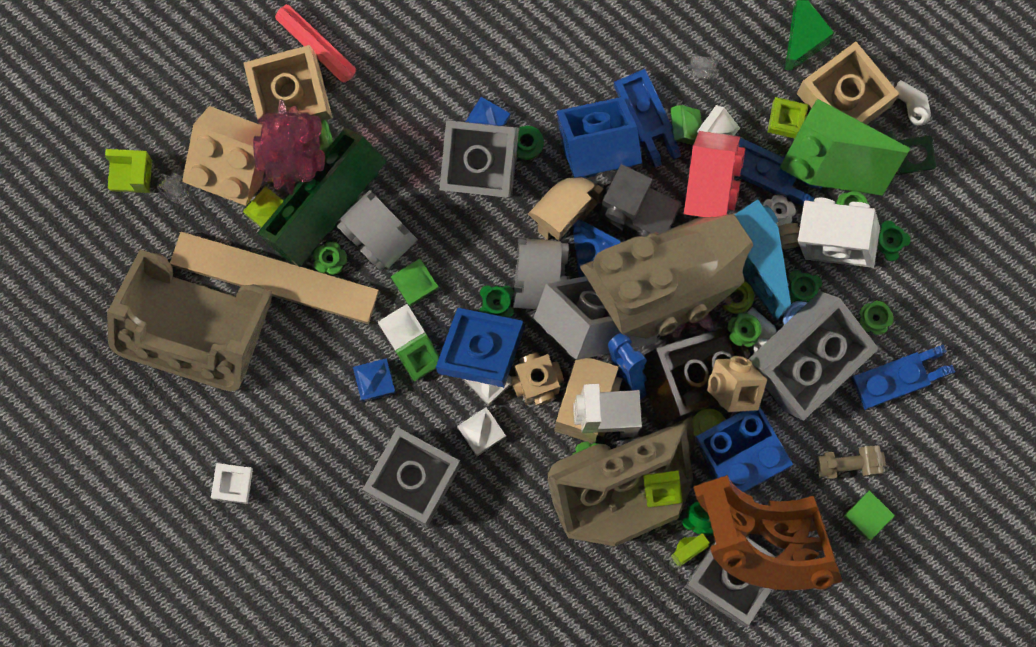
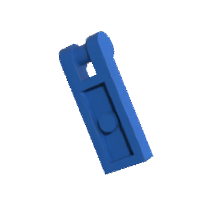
M619 333L608 343L612 365L618 366L616 376L622 378L621 385L625 391L640 390L641 400L647 395L644 383L647 381V378L642 371L647 360L640 351L635 352L631 346L632 341L627 335Z

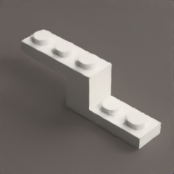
M599 384L584 385L581 394L576 395L575 403H573L574 425L581 424L582 433L620 431V438L635 437L642 427L640 390L600 392Z

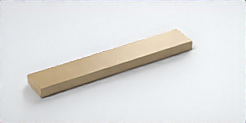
M180 232L170 261L172 267L240 287L252 284L259 285L266 290L272 291V296L365 324L370 322L379 294L378 289L298 267L185 232Z

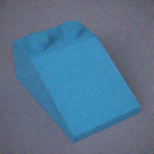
M757 199L735 214L753 242V247L744 264L743 276L777 322L791 305L779 228L776 225L778 219L768 205L763 206Z

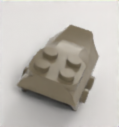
M734 214L717 217H699L660 234L654 232L646 237H634L604 249L595 256L593 261L581 265L580 268L621 334L648 339L658 334L660 336L667 335L673 332L679 325L688 321L691 323L700 321L714 307L744 283L743 268L746 258L753 247V242Z
M692 416L614 449H611L606 444H597L554 463L548 473V484L554 508L567 537L616 547L678 519L694 482L690 459L696 446ZM679 470L683 503L647 507L643 475Z

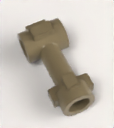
M878 445L859 448L860 455L835 458L834 452H825L824 456L817 457L818 474L820 477H827V480L836 479L837 472L862 469L863 477L884 474L883 467H886L884 452H881Z

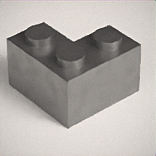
M621 164L603 199L599 218L604 220V225L614 231L622 232L624 229L636 235L635 237H646L654 232L660 234L670 230L679 212L681 202L651 189L652 178Z

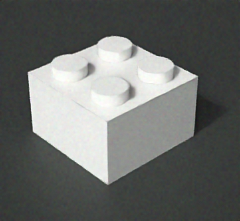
M815 198L814 202L804 201L798 243L805 260L874 268L880 233L876 210L863 202H850L849 206L835 204V201L827 198Z

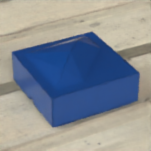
M480 97L465 122L505 126L510 118V113Z
M387 358L353 367L362 402L396 394Z

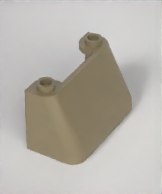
M140 249L107 311L108 344L114 353L125 359L215 388L236 391L240 388L246 375L271 304L272 291L252 284L240 287L236 297L173 277L172 266L166 257Z

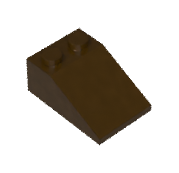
M727 327L665 345L643 355L647 360L644 365L645 368L642 370L647 378V381L644 382L659 425L719 405V402L707 391L709 377L712 374L716 359H731L734 356L747 359L751 357L748 347L745 345L738 346L731 341V333Z

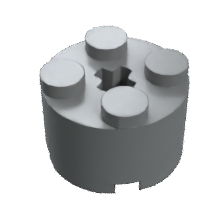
M370 190L340 218L341 222L337 225L344 235L357 247L361 243L365 245L360 251L380 271L385 267L389 269L418 241Z
M519 238L517 248L519 259H517L515 269L514 308L537 309L546 283L567 280V276H564L565 264L568 261V243Z

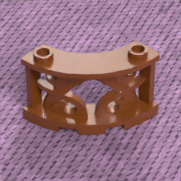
M728 475L693 487L697 500L708 513L716 541V545L710 547L711 553L718 564L730 575L751 585L776 590L826 589L833 584L842 582V577L814 496L791 501H769L767 505L754 502L752 496L739 490L731 482ZM817 530L819 537H808L810 531ZM749 533L762 535L769 543L785 548V550L774 558L757 550L746 537ZM815 550H823L825 557L816 559L819 553Z

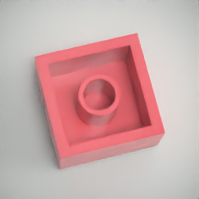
M699 131L692 149L684 214L699 217H717L727 215L729 210L735 211L741 181H734L735 176L740 177L745 155V148L739 147L740 136Z

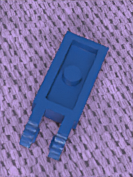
M643 69L614 81L613 86L618 97H624L637 125L639 142L641 145H644L651 165L654 168L662 165L661 156L653 140L662 136L672 159L681 157L680 149L672 133L673 127L647 71Z
M740 138L739 147L745 148V155L739 178L775 195L789 198L792 202L804 206V201L814 202V198L809 194L792 187L795 179L813 189L820 190L822 186L809 185L780 169L784 157Z
M944 345L920 354L918 352L853 376L852 381L864 410L931 385V382L954 374L953 365L940 367L929 374L926 373L923 362L937 359L947 353Z

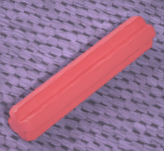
M286 4L277 11L276 20L303 46L310 45L317 54L318 60L341 82L346 83L354 76L356 72L355 66L290 5Z

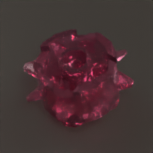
M282 99L279 100L278 113H263L258 119V123L263 124L261 136H254L253 139L257 171H264L266 174L264 181L274 182L276 190H280L284 183H286L289 194L293 195L295 182H310L314 178L316 171L324 170L325 155L320 150L319 140L322 131L321 120L318 116H311L308 112H298L297 106H292L287 112Z

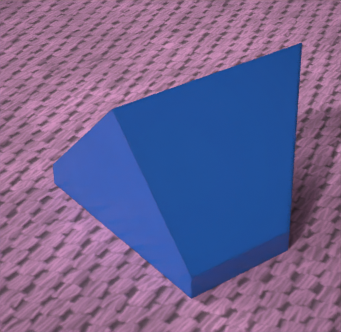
M580 219L572 226L578 277H585L580 268L581 265L593 261L595 256L602 250L621 243L620 240Z

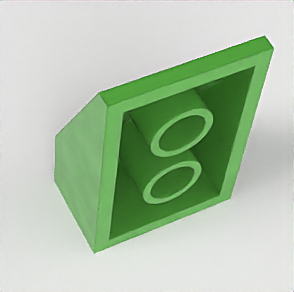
M817 99L797 133L780 169L809 185L883 196L910 148Z

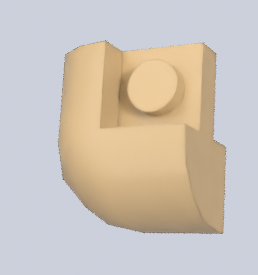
M586 178L564 179L553 186L528 215L538 223L537 231L548 240L551 236H554L559 241L577 220L583 221L603 199L604 189Z

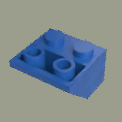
M760 406L755 411H741L695 437L713 480L728 475L731 482L744 493L781 474L793 465Z

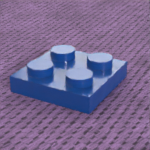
M457 308L436 365L438 374L504 388L525 330L524 322L522 320Z

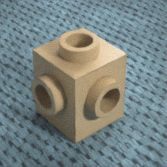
M538 352L520 358V364L515 366L516 376L511 377L517 397L523 396L526 405L535 402L536 406L555 400V395L559 394L560 391L559 382L564 381L558 362L551 363L548 354L540 357ZM541 371L544 374V379L541 382L533 381L531 374Z
M734 356L731 359H716L712 374L709 377L707 391L728 412L755 411L759 409L767 379L747 358Z

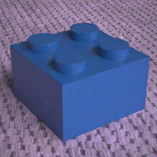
M624 97L557 111L562 148L574 178H589L596 176L600 172L618 170L621 164L628 168H631L633 165L642 164L637 125Z

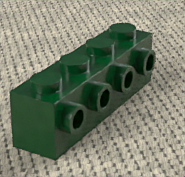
M344 128L257 233L283 258L300 267L313 254L314 249L326 234L333 230L336 222L345 211L356 202L357 197L369 182L376 178L379 170L387 161L363 136Z

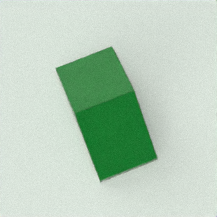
M796 0L793 6L785 70L792 71L830 43L834 35L832 29L809 0Z

